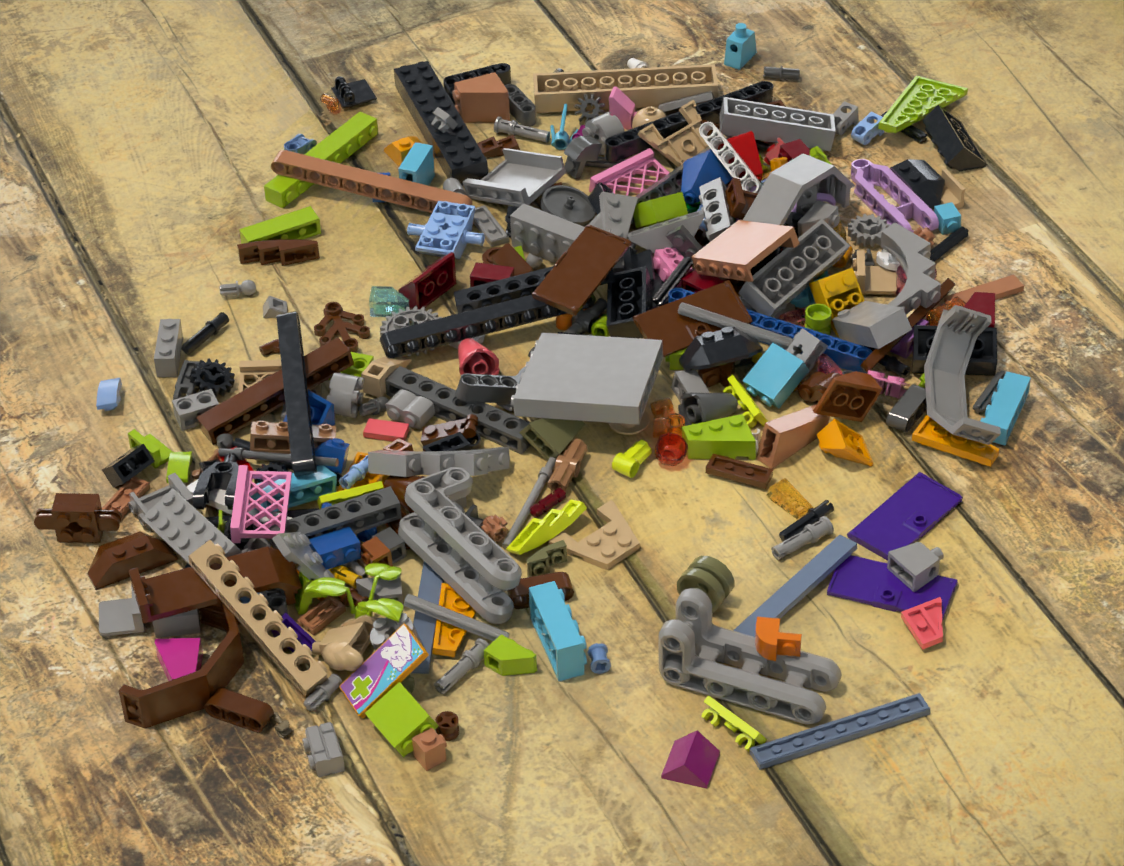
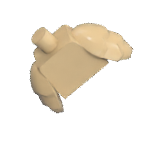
M363 615L356 619H348L338 628L330 629L322 641L312 644L314 655H322L324 662L335 670H356L363 662L361 655L368 645L371 644L370 633L374 627V621L378 618Z

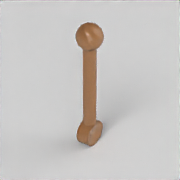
M218 448L215 449L214 454L207 461L218 457ZM200 468L192 471L194 479L200 477Z

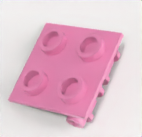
M868 370L867 374H871L877 383L881 385L883 390L880 394H883L887 383L885 395L900 399L906 392L904 386H910V384L904 383V378L888 375V378H885V373Z

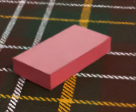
M369 418L363 431V437L386 441H395L399 438L405 441L409 431V424Z

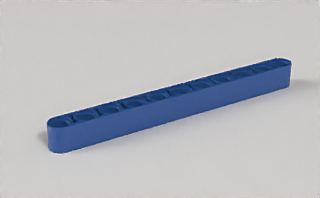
M682 288L671 289L669 291L668 303L694 294V292ZM746 309L752 318L750 325L792 339L803 328L828 345L818 361L850 371L867 373L860 365L872 353L871 349Z

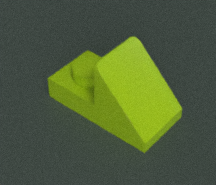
M299 572L302 589H298V593L295 594V606L298 615H302L308 612V607L312 604V598L327 597V595L316 592L305 593L306 587L314 580H309Z

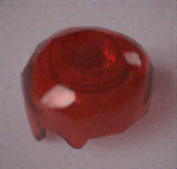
M662 434L654 449L655 457L666 466H676L685 459L688 444L678 434Z

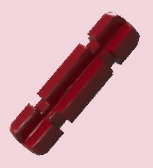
M557 488L553 491V494L550 493L531 506L530 514L535 518L540 517L557 505L558 502L564 500L566 492L561 488Z

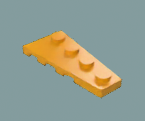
M928 415L925 416L912 434V441L959 456L960 458L978 462L981 465L991 467L999 456V448L991 444L987 445L953 435Z
M441 584L439 605L474 618L476 611L449 584ZM437 619L432 654L455 657L467 631Z

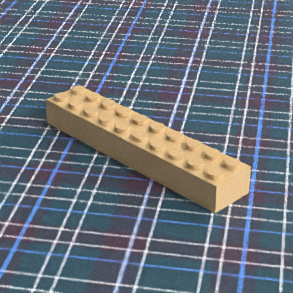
M715 64L533 74L536 113L563 112L564 104L568 105L567 111H579L580 109H576L574 106L575 104L582 105L578 102V98L585 101L584 94L588 95V99H591V94H595L594 100L598 97L601 98L598 104L605 103V107L600 109H609V96L613 87H618L635 104V109L649 106L658 107L663 103L709 91L713 92L714 99L718 97ZM587 105L586 110L595 109L594 106L591 108V105Z

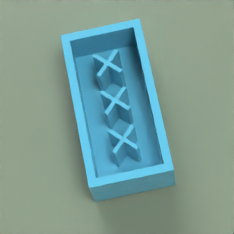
M555 581L529 587L530 619L558 682L585 675L584 665L587 664V658L584 649L587 648L586 641L583 635H579L577 621L572 620L569 604L565 605L562 589H558Z

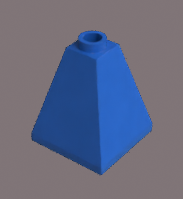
M711 149L683 163L681 192H683L685 202L690 205L700 201V186L719 177L724 184H727L733 178Z

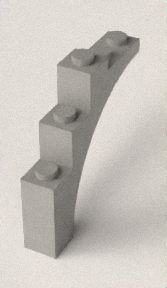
M893 223L884 229L881 233V247L892 254L900 263L907 279L902 291L888 305L902 307L905 314H908L913 309L918 308L919 305L928 308L933 303H936L941 296V283L934 280L936 276V263L930 260L931 243L897 223Z
M509 447L463 451L378 450L368 452L369 473L410 477L432 475L451 467H460L465 469L471 476L488 474L491 471L510 468Z

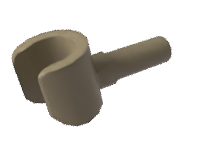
M274 712L273 717L278 723L275 726V731L280 738H284L291 733V729L288 728L289 721L282 720L279 714Z

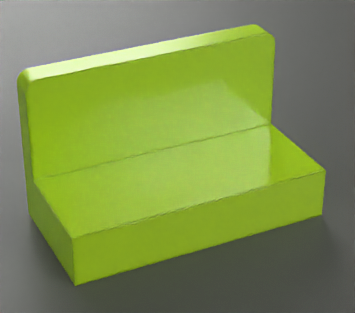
M135 429L128 432L130 448L144 444L155 460L151 464L155 469L169 461L170 454L173 451L153 435L148 434L144 437Z

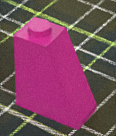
M200 638L155 639L157 658L168 681L201 669L203 650Z

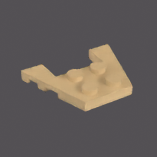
M694 100L679 109L689 125L663 139L653 123L638 132L639 137L677 167L708 147L699 133L702 119L700 114H697L695 108L697 105Z
M612 500L597 508V515L607 522L600 529L579 542L575 541L564 531L548 541V545L564 540L567 545V555L572 556L575 554L582 557L583 561L605 570H609L640 549L638 539Z

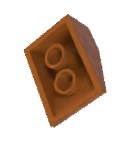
M854 371L833 378L813 412L815 414L862 422L883 389L871 374Z

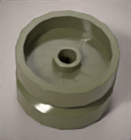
M710 556L695 558L677 581L679 595L683 590L690 588L704 591L711 600L712 613L716 612L735 587L734 577L727 566Z

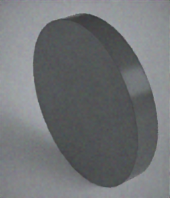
M552 186L545 190L541 199V208L544 212L583 227L593 220L596 213L588 200V195L570 186Z

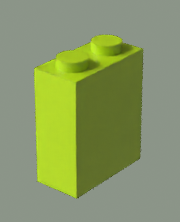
M400 682L365 712L367 717L403 757L413 751V737L430 728L435 730L439 726Z

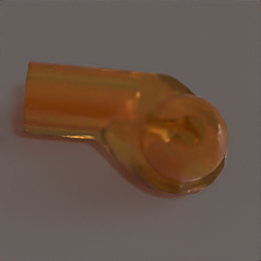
M322 94L320 101L326 104L328 111H337L339 109L338 99Z

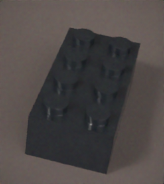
M646 266L613 273L615 282L608 283L606 326L610 337L644 338L635 325L633 316L652 310L653 284Z

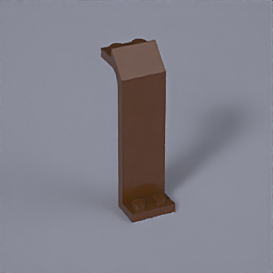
M266 546L226 557L228 561L233 560L240 570L239 573L243 578L248 577L256 593L280 588L284 591L287 605L296 603L295 594L298 593V589H302V585L294 562H289L279 549ZM218 563L210 565V568L213 570H218L222 567ZM192 567L145 579L144 575L140 576L138 568L129 570L132 588L143 624L222 602ZM227 580L224 584L228 587H232L236 584V582L233 580Z

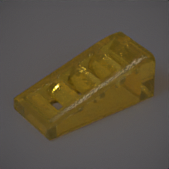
M786 478L769 487L767 497L796 519L808 513L810 508H813ZM800 506L803 507L800 511L796 509Z

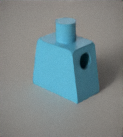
M744 23L736 24L735 31L727 38L724 65L740 70L757 53L755 32L746 29V24Z

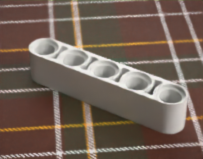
M703 123L699 128L701 137L731 176L740 179L743 190L750 191L752 186L757 185L756 190L753 192L759 193L763 185L725 136L713 123ZM710 130H713V133L710 136H707V133ZM724 143L723 148L718 150V146ZM735 157L734 162L731 163V164H728L729 160H730L731 158ZM746 171L745 176L739 178L741 172Z

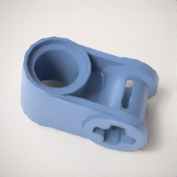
M297 134L293 139L284 144V150L304 155L317 145V141L307 139L303 134Z

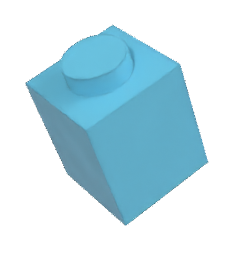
M953 202L934 206V212L939 221L938 229L942 235L953 233L961 227V214Z

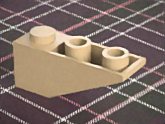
M385 356L372 361L361 373V376L364 378L363 392L376 397L383 396L386 393L385 379L399 366L406 368L410 364L411 359L403 356L396 358Z

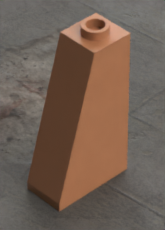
M816 405L766 422L756 459L770 469L776 467L818 438L817 433L828 425L830 416L815 414L813 410Z

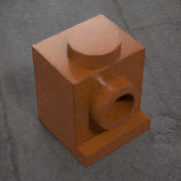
M376 536L361 544L360 549L363 553L361 557L366 565L383 563L393 566L391 550Z

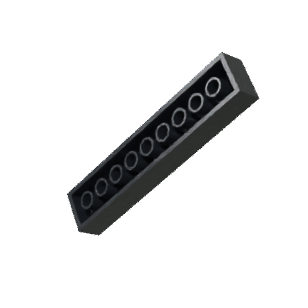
M421 61L416 64L395 68V87L428 145H433V153L447 179L455 178L463 186V181L467 178L476 180L484 178L488 174L487 160L428 61ZM437 107L449 114L458 124L454 130L449 128L442 133L432 125V121L436 116L433 112Z

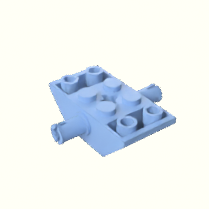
M438 201L426 225L409 223L407 227L408 235L421 236L415 251L427 255L443 257L453 252L455 259H460L467 243L483 246L485 241L484 233L471 232L475 206Z

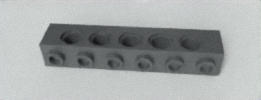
M391 486L289 519L286 521L285 533L300 532L305 534L308 539H312L350 526L354 534L401 519L400 502ZM276 524L268 528L270 531H280ZM269 539L272 548L278 549L274 541Z

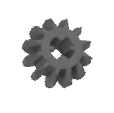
M584 94L585 101L578 98V102L582 105L575 104L574 107L580 109L575 112L576 116L582 114L579 118L580 122L585 118L586 124L587 121L600 116L599 114L605 113L604 110L600 109L605 107V103L598 104L601 101L600 97L594 100L595 94H591V99H588V95ZM587 105H591V108L594 106L595 109H593L592 114H589V111L585 112Z

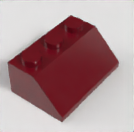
M450 252L441 257L399 288L400 305L405 308L409 307L410 310H413L415 306H417V310H420L422 307L426 308L457 284L455 254Z

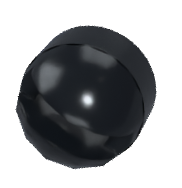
M478 433L472 438H467V441L470 443V450H478L480 448L481 438Z

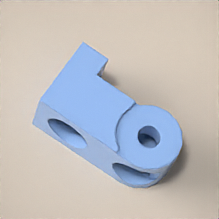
M871 111L853 128L851 139L862 145H867L877 134L881 136L885 131L878 129V125L883 117Z

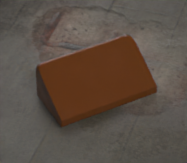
M509 243L505 244L491 257V260L496 265L514 267L515 276L533 271V268Z

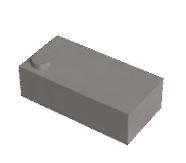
M863 301L851 309L842 310L837 314V317L832 319L840 339L877 349L912 330L902 307Z

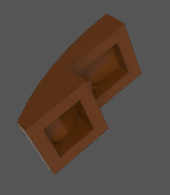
M514 135L498 141L493 136L477 143L485 157L503 156V148L520 150Z

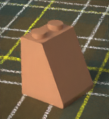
M495 72L454 83L452 94L456 104L455 107L465 123H495L498 116L510 121L508 90Z

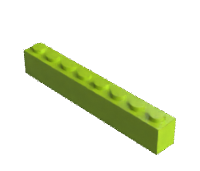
M358 112L304 155L341 164L378 134L377 118L363 112ZM278 174L264 185L265 199L269 203L284 208L314 185V183Z

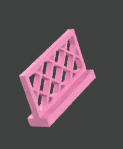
M649 148L590 177L589 192L591 193L598 182H601L610 189H613L614 194L616 190L627 191L626 196H628L629 192L641 193L645 190L643 188L644 185H653L658 181V177L663 178L670 172L654 158V152ZM651 166H654L657 169V171H651L646 169ZM635 174H641L643 175V179L634 178L631 176ZM645 175L655 176L656 181L645 179ZM621 181L628 182V186L617 185V183ZM630 182L642 184L641 188L630 187Z
M239 465L230 526L231 541L233 543H241V538L272 539L278 533H285L292 472L248 471V465ZM252 479H262L264 481L256 485L252 482ZM286 479V482L281 485H277L274 481ZM268 485L274 488L268 493L262 490ZM259 493L262 497L255 501L250 496ZM278 493L284 496L278 501L272 498ZM269 501L272 505L265 509L260 504ZM254 508L260 511L255 516L248 513ZM279 509L282 513L274 517L270 512ZM264 516L270 519V521L266 522L265 524H262L258 521ZM252 524L258 527L255 530H246ZM276 524L280 531H270L268 528Z

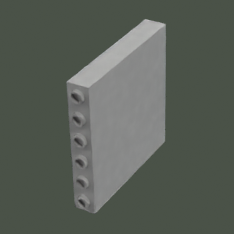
M541 333L539 340L535 342L534 351H531L530 361L526 362L525 372L521 374L520 384L516 385V393L511 397V407L514 408V414L521 417L639 425L663 360L662 340Z

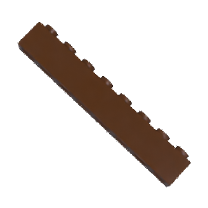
M338 337L304 356L308 390L332 378L334 373H340L354 365L350 349ZM282 369L196 417L201 431L213 445L217 443L216 439L219 435H232L285 404Z

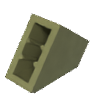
M542 418L532 421L519 433L548 461L550 457L555 458L563 451L585 423L579 420Z

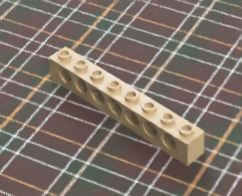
M211 540L207 541L189 555V564L306 698L315 690L317 685H321L327 680V668L321 661L316 662L311 656L313 653L306 644L302 645L297 640L296 632L291 627L287 628L282 623V616L276 610L272 611L268 607L269 603L264 595L261 593L258 595L253 589L254 585L250 579L241 576L239 567L233 560L228 561L224 556L225 552L219 544L214 545ZM218 563L222 567L218 570H213L210 568V565ZM227 580L236 582L232 587H228L224 583ZM246 596L250 598L251 601L249 603L243 604L239 601V599L241 597ZM261 613L265 618L263 620H256L253 616ZM277 630L280 635L271 637L268 635V632ZM285 647H292L295 651L292 654H285L282 650ZM299 664H307L309 669L307 671H300L297 666Z

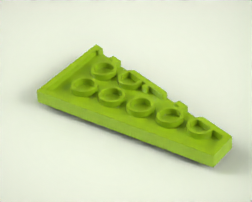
M915 76L880 120L878 129L884 130L887 133H897L925 118L937 105L943 108L966 96L968 88Z

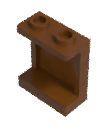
M734 177L725 191L731 217L743 220L758 193L743 190L740 179Z

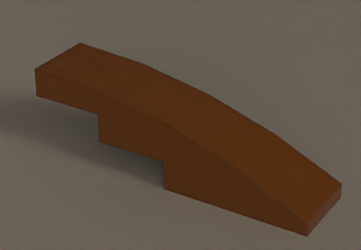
M267 240L237 244L240 264L260 261L261 265L281 262V265L284 266L320 258L318 242L312 240Z

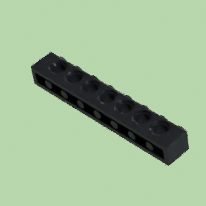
M554 266L455 291L454 297L457 311L462 313L532 295ZM613 270L610 271L600 285L615 282Z

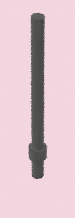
M238 447L234 449L219 448L218 451L220 457H225L227 453H230L231 456V453L237 455L238 460L242 461L244 459L292 463L291 454L249 451ZM316 456V465L337 467L339 464L338 458Z

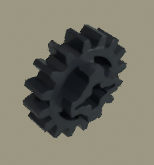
M208 358L207 362L200 360L199 364H194L190 373V383H194L193 389L199 388V392L212 389L217 398L218 394L225 396L226 392H231L235 382V374L231 373V367H225V362L219 364L217 359L215 362H211L210 358Z

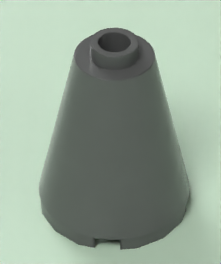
M690 392L681 396L680 399L683 400L682 404L678 405V411L682 425L688 426L728 417L736 412L738 401L731 393Z

